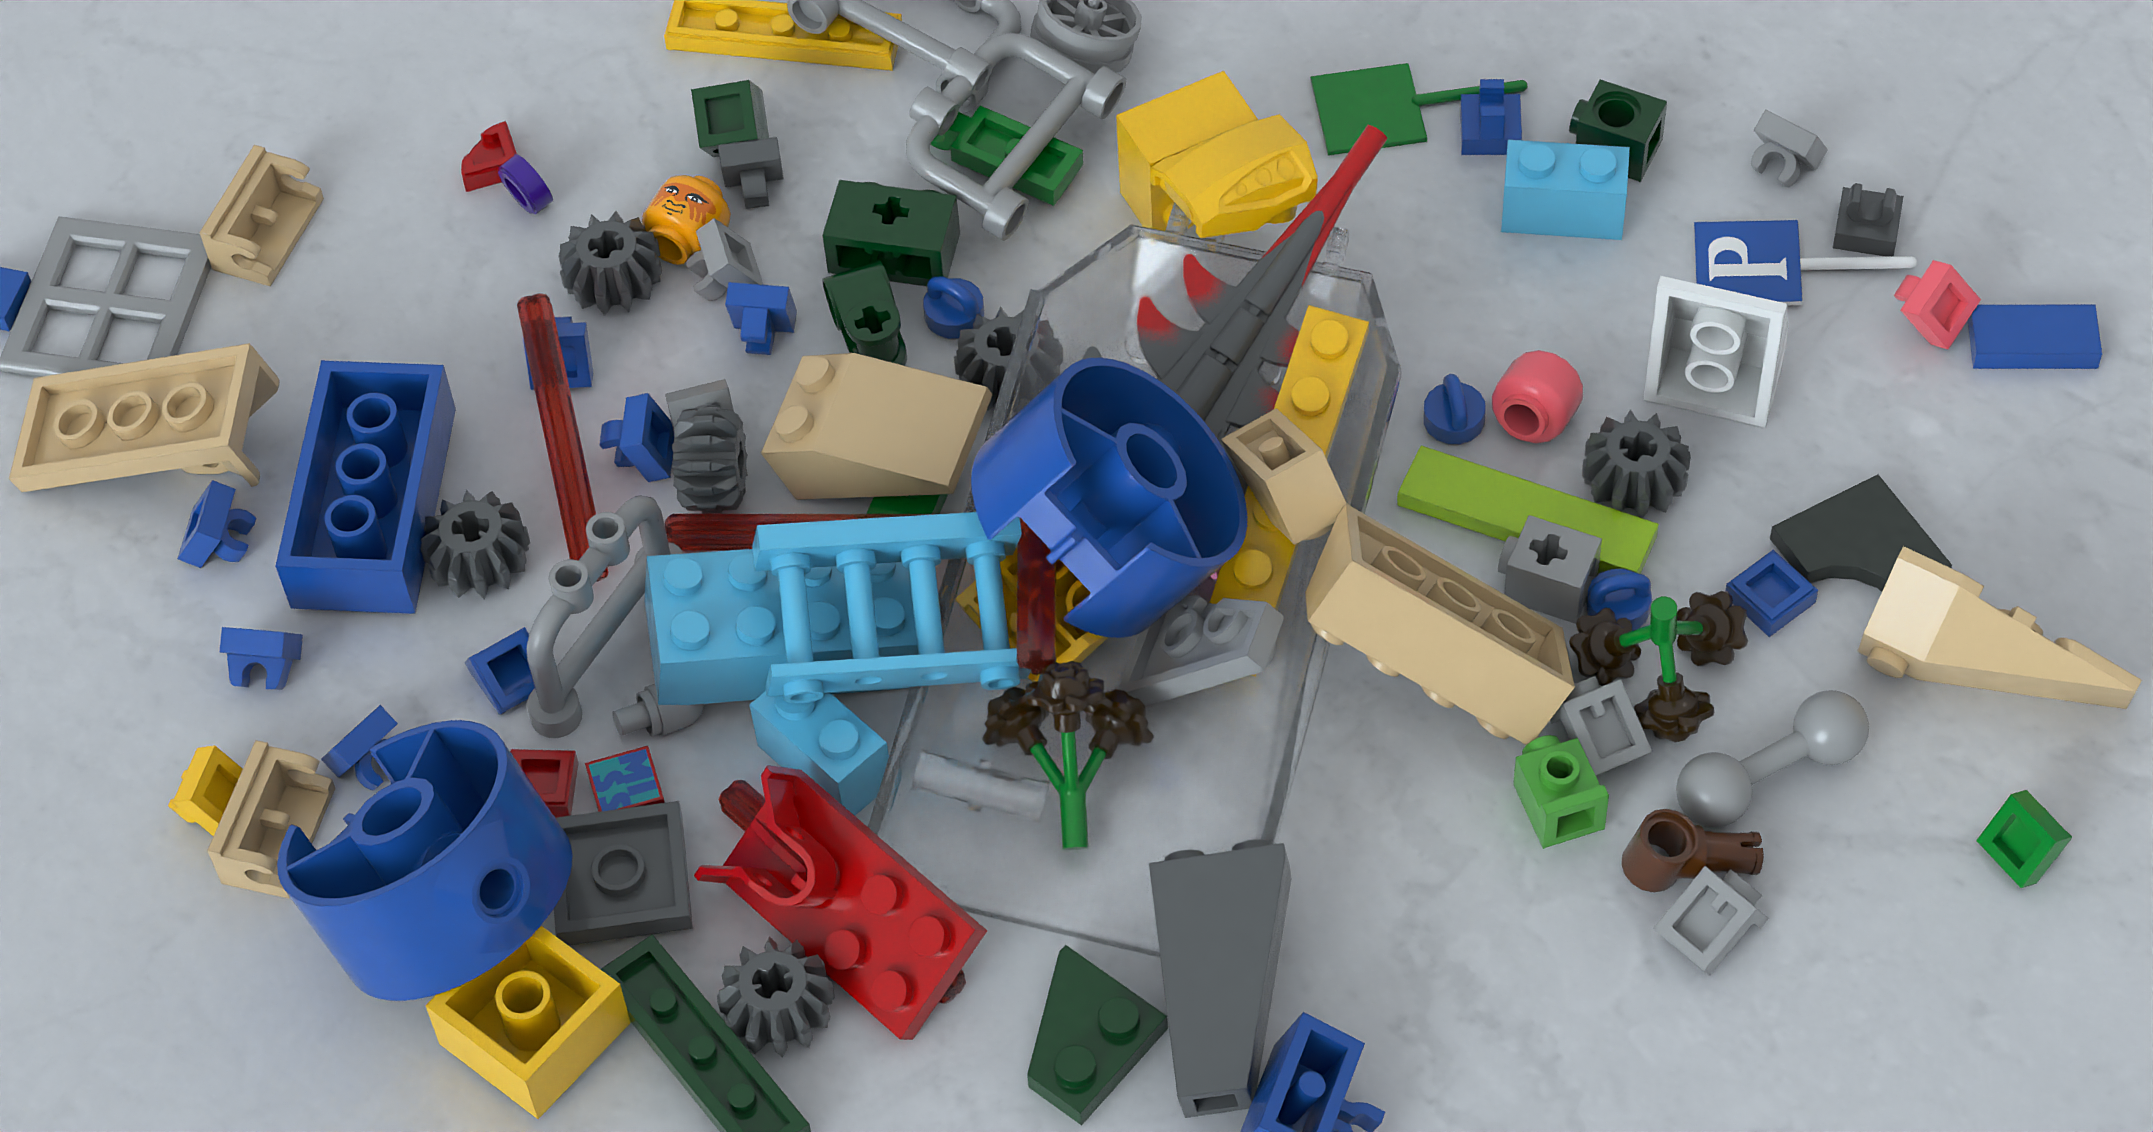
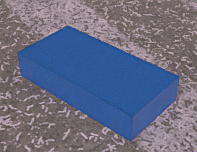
M2096 304L1977 305L1968 319L1973 369L2099 368L2102 348Z

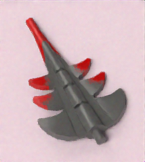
M1366 126L1333 176L1236 287L1214 277L1192 254L1184 256L1183 282L1187 298L1196 314L1205 322L1198 331L1181 328L1167 320L1156 309L1150 297L1144 296L1139 300L1136 326L1139 348L1147 365L1157 376L1156 379L1179 395L1202 418L1217 437L1238 475L1244 497L1248 484L1229 456L1221 439L1225 437L1230 426L1242 428L1274 410L1279 392L1264 381L1259 374V370L1263 362L1288 368L1299 331L1290 325L1286 318L1353 189L1388 139L1382 131L1374 126ZM1092 346L1086 350L1082 359L1103 357L1097 347Z

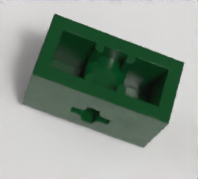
M839 180L822 235L828 273L838 274L881 261L890 282L927 286L928 281L935 276L948 278L960 236L957 195L943 194L934 190H913L884 186L875 182L861 183Z

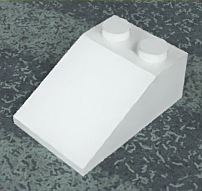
M1660 276L1657 286L1643 400L1766 428L1783 366L1788 336L1787 304Z

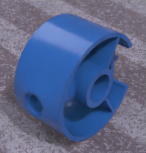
M1101 357L1087 358L1070 365L991 436L979 449L974 459L971 475L972 495L979 521L987 539L991 540L1016 517L1022 518L1051 551L1046 557L1051 564H1054L1058 559L1061 560L1090 591L1086 598L1067 613L1064 621L1095 635L1124 638L1145 631L1237 554L1246 536L1247 508L1243 489L1233 464L1217 437L1202 418L1172 389L1143 370L1114 359Z
M449 720L419 726L395 735L370 748V753L391 784L369 798L355 815L348 813L343 818L348 826L326 846L316 850L301 828L293 824L289 826L282 841L277 862L281 885L352 982L369 996L389 1001L416 1000L446 992L475 979L506 959L526 942L553 911L566 888L571 873L573 857L568 836L500 736L491 728L473 721Z

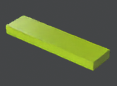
M1422 445L1403 480L1397 496L1398 506L1505 542L1509 536L1519 538L1529 515L1602 538L1598 573L1610 569H1626L1641 574L1657 538L1659 527L1658 523Z

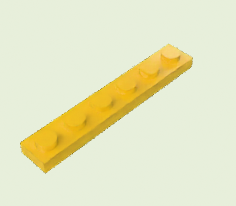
M1308 305L1274 409L1277 408L1323 450L1327 459L1369 333V322ZM1248 486L1245 494L1247 508L1246 536L1237 554L1221 567L1209 603L1217 604L1223 598L1268 602L1278 611L1299 543L1294 545L1272 524Z

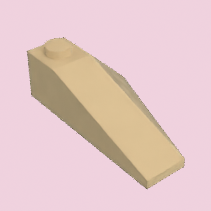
M1903 546L1864 630L1858 652L1868 657L1867 663L1871 667L1894 678H1902L1905 674L1920 681L2127 709L2142 681L2140 678L2076 640L2068 638H2057L2054 642L2042 636L2043 630L2035 623L2037 617L2019 606L2012 608L2011 611L1995 608L1979 598L1984 588L1982 584L1963 573Z

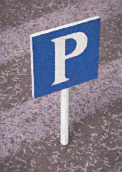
M1798 220L1694 222L1696 284L1782 302L1787 305H1802L1801 270L1914 268L1917 265V259L1914 256L1800 258Z

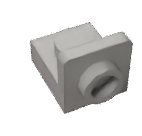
M1596 676L1574 684L1575 688L1550 719L1551 724L1562 721L1569 740L1578 738L1596 776L1653 752L1621 679L1600 687Z
M1705 866L1653 929L1701 970L1711 975L1753 923L1761 929L1769 918L1754 906L1762 895L1730 869L1724 878L1721 879Z

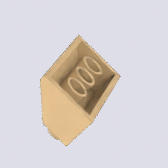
M1344 505L1336 518L1305 592L1307 619L1314 631L1332 644L1343 645L1345 642L1363 652L1371 664L1381 672L1392 677L1402 674L1421 685L1428 697L1441 706L1453 708L1456 705L1476 716L1480 725L1496 737L1507 739L1511 736L1525 745L1536 739L1575 688L1563 628L1350 505Z

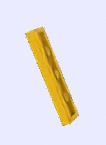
M674 0L664 34L666 49L890 71H893L898 46L839 14L824 32L820 34L809 33L792 20L787 8L788 3L758 0ZM887 13L892 17L902 21L901 14Z

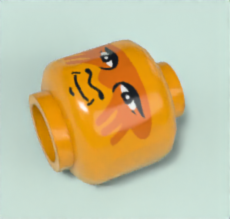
M679 175L670 177L662 184L643 212L642 225L645 226L646 232H653L654 238L657 239L660 250L659 258L668 263L680 265L687 262L695 252L701 250L696 230L714 218L728 227L731 213L727 202L723 198L721 189L715 182L704 176Z

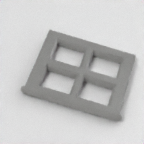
M58 216L0 356V371L43 377L124 364L97 360L113 318L161 323L147 360L177 355L211 269L200 234ZM75 245L121 250L105 292L59 286ZM139 253L186 259L170 300L123 294ZM49 309L95 315L79 357L32 351Z

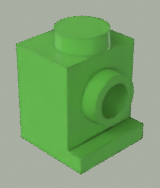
M1546 735L1528 743L1524 747L1522 755L1515 758L1513 785L1542 848L1544 849L1604 830L1609 794L1605 785L1599 784L1578 738L1560 743L1557 736Z

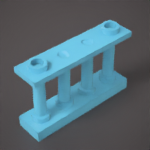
M977 512L757 525L752 545L754 571L771 570L773 576L779 577L787 663L771 664L765 684L767 697L784 696V701L788 703H808L823 698L824 693L975 682H981V687L987 690H1002L1019 685L1020 679L1028 678L1037 660L1035 647L1010 649L1000 562L1006 556L1013 555L1022 535L1020 517H1016L991 540L987 539ZM967 558V563L974 565L984 650L945 653L935 566L939 565L941 560ZM902 562V566L909 569L918 655L879 657L870 570L874 569L876 564ZM837 566V570L844 573L853 659L814 662L805 574L809 573L811 568Z

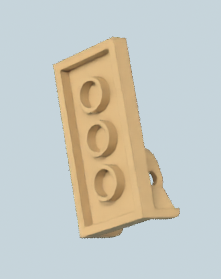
M250 343L34 378L9 480L21 492L181 468L185 472L193 474H221L231 471L242 476L251 487L257 486L260 480V472L242 451L249 417L277 393L280 380Z

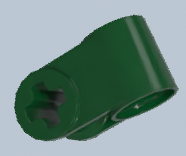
M877 261L822 278L825 296L837 330H841L849 353H857L905 366L907 351L900 333V314L882 262Z

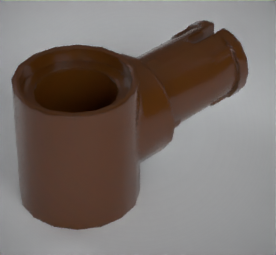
M1660 809L1653 811L1645 817L1624 850L1621 865L1625 876L1633 885L1641 890L1655 893L1667 890L1674 885L1678 878L1695 879L1705 866L1712 872L1728 873L1731 869L1735 873L1758 875L1762 869L1764 853L1763 848H1753L1759 847L1762 843L1759 832L1730 833L1704 831L1702 826L1694 825L1688 817L1680 812ZM1650 844L1664 849L1669 857L1655 852Z

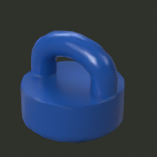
M943 276L931 278L928 281L927 292L923 300L924 318L928 328L936 335L947 339H958L960 337V330L973 329L976 315L984 317V301L980 289L972 282L961 278H946Z
M1448 374L1444 377L1443 384L1432 389L1424 401V426L1432 437L1446 444H1463L1472 441L1481 433L1485 425V400L1481 393L1473 386L1460 382L1455 374Z
M1610 569L1600 573L1591 581L1588 588L1587 614L1594 616L1602 608H1610L1615 613L1616 619L1625 617L1630 620L1632 631L1640 628L1646 623L1651 611L1652 594L1650 579L1643 574L1626 569Z

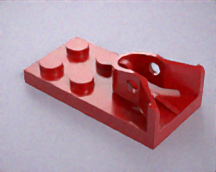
M767 765L761 774L765 803L723 866L701 865L695 872L694 877L698 881L725 883L791 943L798 940L800 945L804 947L807 957L819 955L825 963L826 974L900 1040H913L987 930L800 769Z

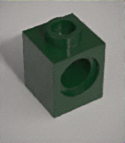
M1600 79L1589 101L1580 99L1577 103L1570 121L1569 132L1576 135V144L1630 147L1628 178L1641 182L1663 140L1667 101Z
M750 80L691 89L699 148L712 157H719L718 145L769 138L763 91Z

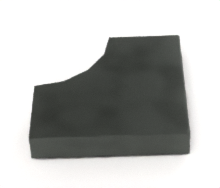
M1879 474L1772 526L1770 540L1788 563L1810 583L1827 578L1855 579L1878 588L1882 592L1903 546L1952 568L1950 561Z

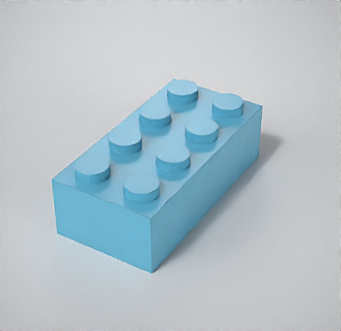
M752 549L647 556L644 602L658 705H695L748 701L758 698L766 691L765 684L771 664L787 663L779 577L773 576L771 570L754 571ZM902 562L876 564V567L870 570L879 657L918 655L909 569L904 568ZM837 566L811 568V571L805 574L813 661L853 659L844 573L839 572ZM915 687L886 688V689L857 690V691H842V692H830V693H831V694H841V693H854V692H867V691L907 689V688H915Z

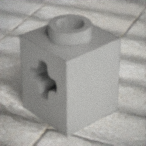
M1529 515L1519 538L1509 536L1500 555L1498 572L1506 574L1504 594L1529 609L1576 624L1587 601V592L1591 581L1598 576L1602 538Z

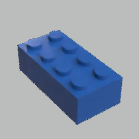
M321 360L275 565L291 609L416 613L426 563L420 549L422 544L421 538L426 536L424 530L425 517L435 516L456 411L444 365Z

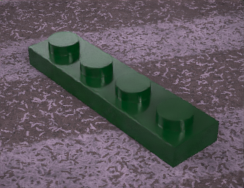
M653 934L601 968L603 972L620 983L631 1023L720 1132H811L808 1121L731 1028L727 1026L717 1011Z

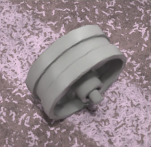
M1039 0L1038 12L1033 19L1030 37L1042 42L1094 74L1103 66L1118 73L1130 62L1134 42L1137 40L1141 29L1142 16L1131 0Z

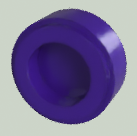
M515 154L499 167L498 174L502 183L512 197L527 212L537 214L553 201V196L543 179L520 155Z

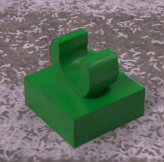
M2027 790L2013 793L2008 797L1976 841L2020 888L2037 884L2053 861L2058 858L2071 841L2072 836Z

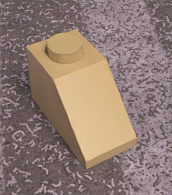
M1277 408L1221 439L1226 451L1272 524L1294 545L1303 540L1318 538L1326 534L1333 527L1339 512L1347 503L1324 452Z

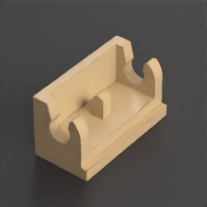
M258 145L252 147L199 232L212 270L271 287L324 199L321 188L307 182L297 181L291 177L305 179L310 171L308 166L295 159L267 152L265 147Z
M255 740L207 850L221 884L290 898L280 883L277 870L278 854L289 826L293 824L300 827L309 841L313 843L335 791V785L331 778L315 773L320 763L318 759L304 753L269 746L268 742Z

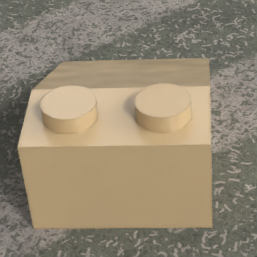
M857 353L802 356L761 454L796 500L953 494L992 398V393L986 386Z

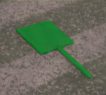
M1409 63L1310 76L1328 156L1348 153L1367 125L1376 127L1387 136L1388 139L1382 148L1427 142V135L1419 106L1461 100V94H1479V86L1416 94ZM1525 80L1504 82V94L1523 92L1527 89L1528 84Z

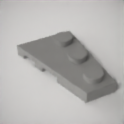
M1187 595L1183 601L1177 603L1148 629L1139 634L1118 689L1126 691L1128 695L1134 698H1139L1146 707L1265 671L1275 655V642L1285 617L1268 602L1223 598L1217 604L1206 602L1200 596Z

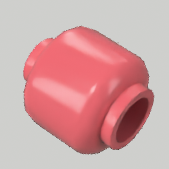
M1541 350L1526 352L1511 363L1497 383L1492 394V410L1498 423L1513 437L1536 444L1550 442L1564 431L1577 412L1583 400V384L1577 371L1567 360L1560 356Z

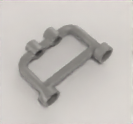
M789 0L787 4L792 20L809 33L820 34L824 32L839 14L943 70L955 49L862 0ZM954 0L961 9L973 13L981 9L997 19L999 25L986 41L1005 33L1019 34L1022 29L1020 13L1010 0ZM943 73L936 81V90L940 94L950 83V81L943 78ZM987 82L977 95L971 94L958 112L968 113L974 110L988 92Z
M1005 33L992 37L981 45L974 54L959 47L951 55L943 71V78L950 81L947 87L940 94L927 86L918 94L912 104L909 116L917 122L906 140V155L912 169L923 179L948 194L957 195L958 200L983 214L982 228L1005 241L1020 225L1029 204V200L1012 190V187L1080 104L1085 110L1100 119H1105L1119 102L1126 86V78L1106 66H1103L1094 74L1042 42L1023 34ZM1009 56L1019 57L1066 85L982 186L936 159L930 152V144L938 134L943 135L948 131L958 114L959 108L971 94L977 95L982 90L990 77L993 67L1001 59Z
M638 495L627 500L616 513L601 512L594 515L586 525L589 548L579 561L573 559L563 560L554 565L549 573V582L553 595L536 617L527 642V661L535 689L528 697L527 709L533 728L544 737H564L572 733L579 726L582 719V709L578 694L573 687L645 593L647 556L683 554L679 546L668 541L662 511L656 500L652 497ZM639 527L643 547L637 552L634 565L556 666L553 647L561 627L571 614L581 613L591 606L594 599L593 584L607 566L618 565L628 557L630 552L628 539L635 529Z

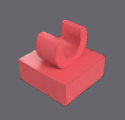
M1935 260L1932 261L1922 278L1907 275L1894 294L1896 299L1905 301L1900 311L1931 345L1944 349L1950 348L1981 301L1952 265Z

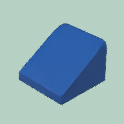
M525 627L469 657L464 662L499 715L526 701L530 693L535 689L527 661L529 633Z

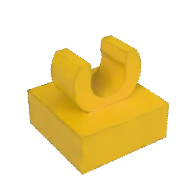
M215 745L197 748L188 769L183 771L181 776L183 780L174 799L170 800L168 807L186 822H197L214 836L243 768Z

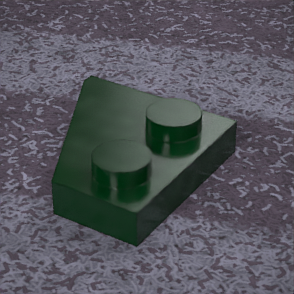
M1065 944L1058 954L1028 1069V1087L1082 1126L1168 1029L1167 1015Z

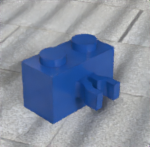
M1303 1012L1273 1046L1240 1132H1353L1351 1125H1357L1367 1132H1373L1382 1123L1385 1111L1368 1103H1352L1344 1099L1365 1043Z

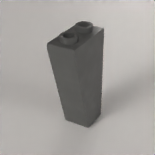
M1262 839L1246 840L1235 844L1231 849L1232 851L1204 854V852L1199 850H1180L1168 854L1164 859L1165 861L1149 863L1177 1098L1185 1118L1249 1109L1257 1090L1292 880L1284 843L1271 844V842Z

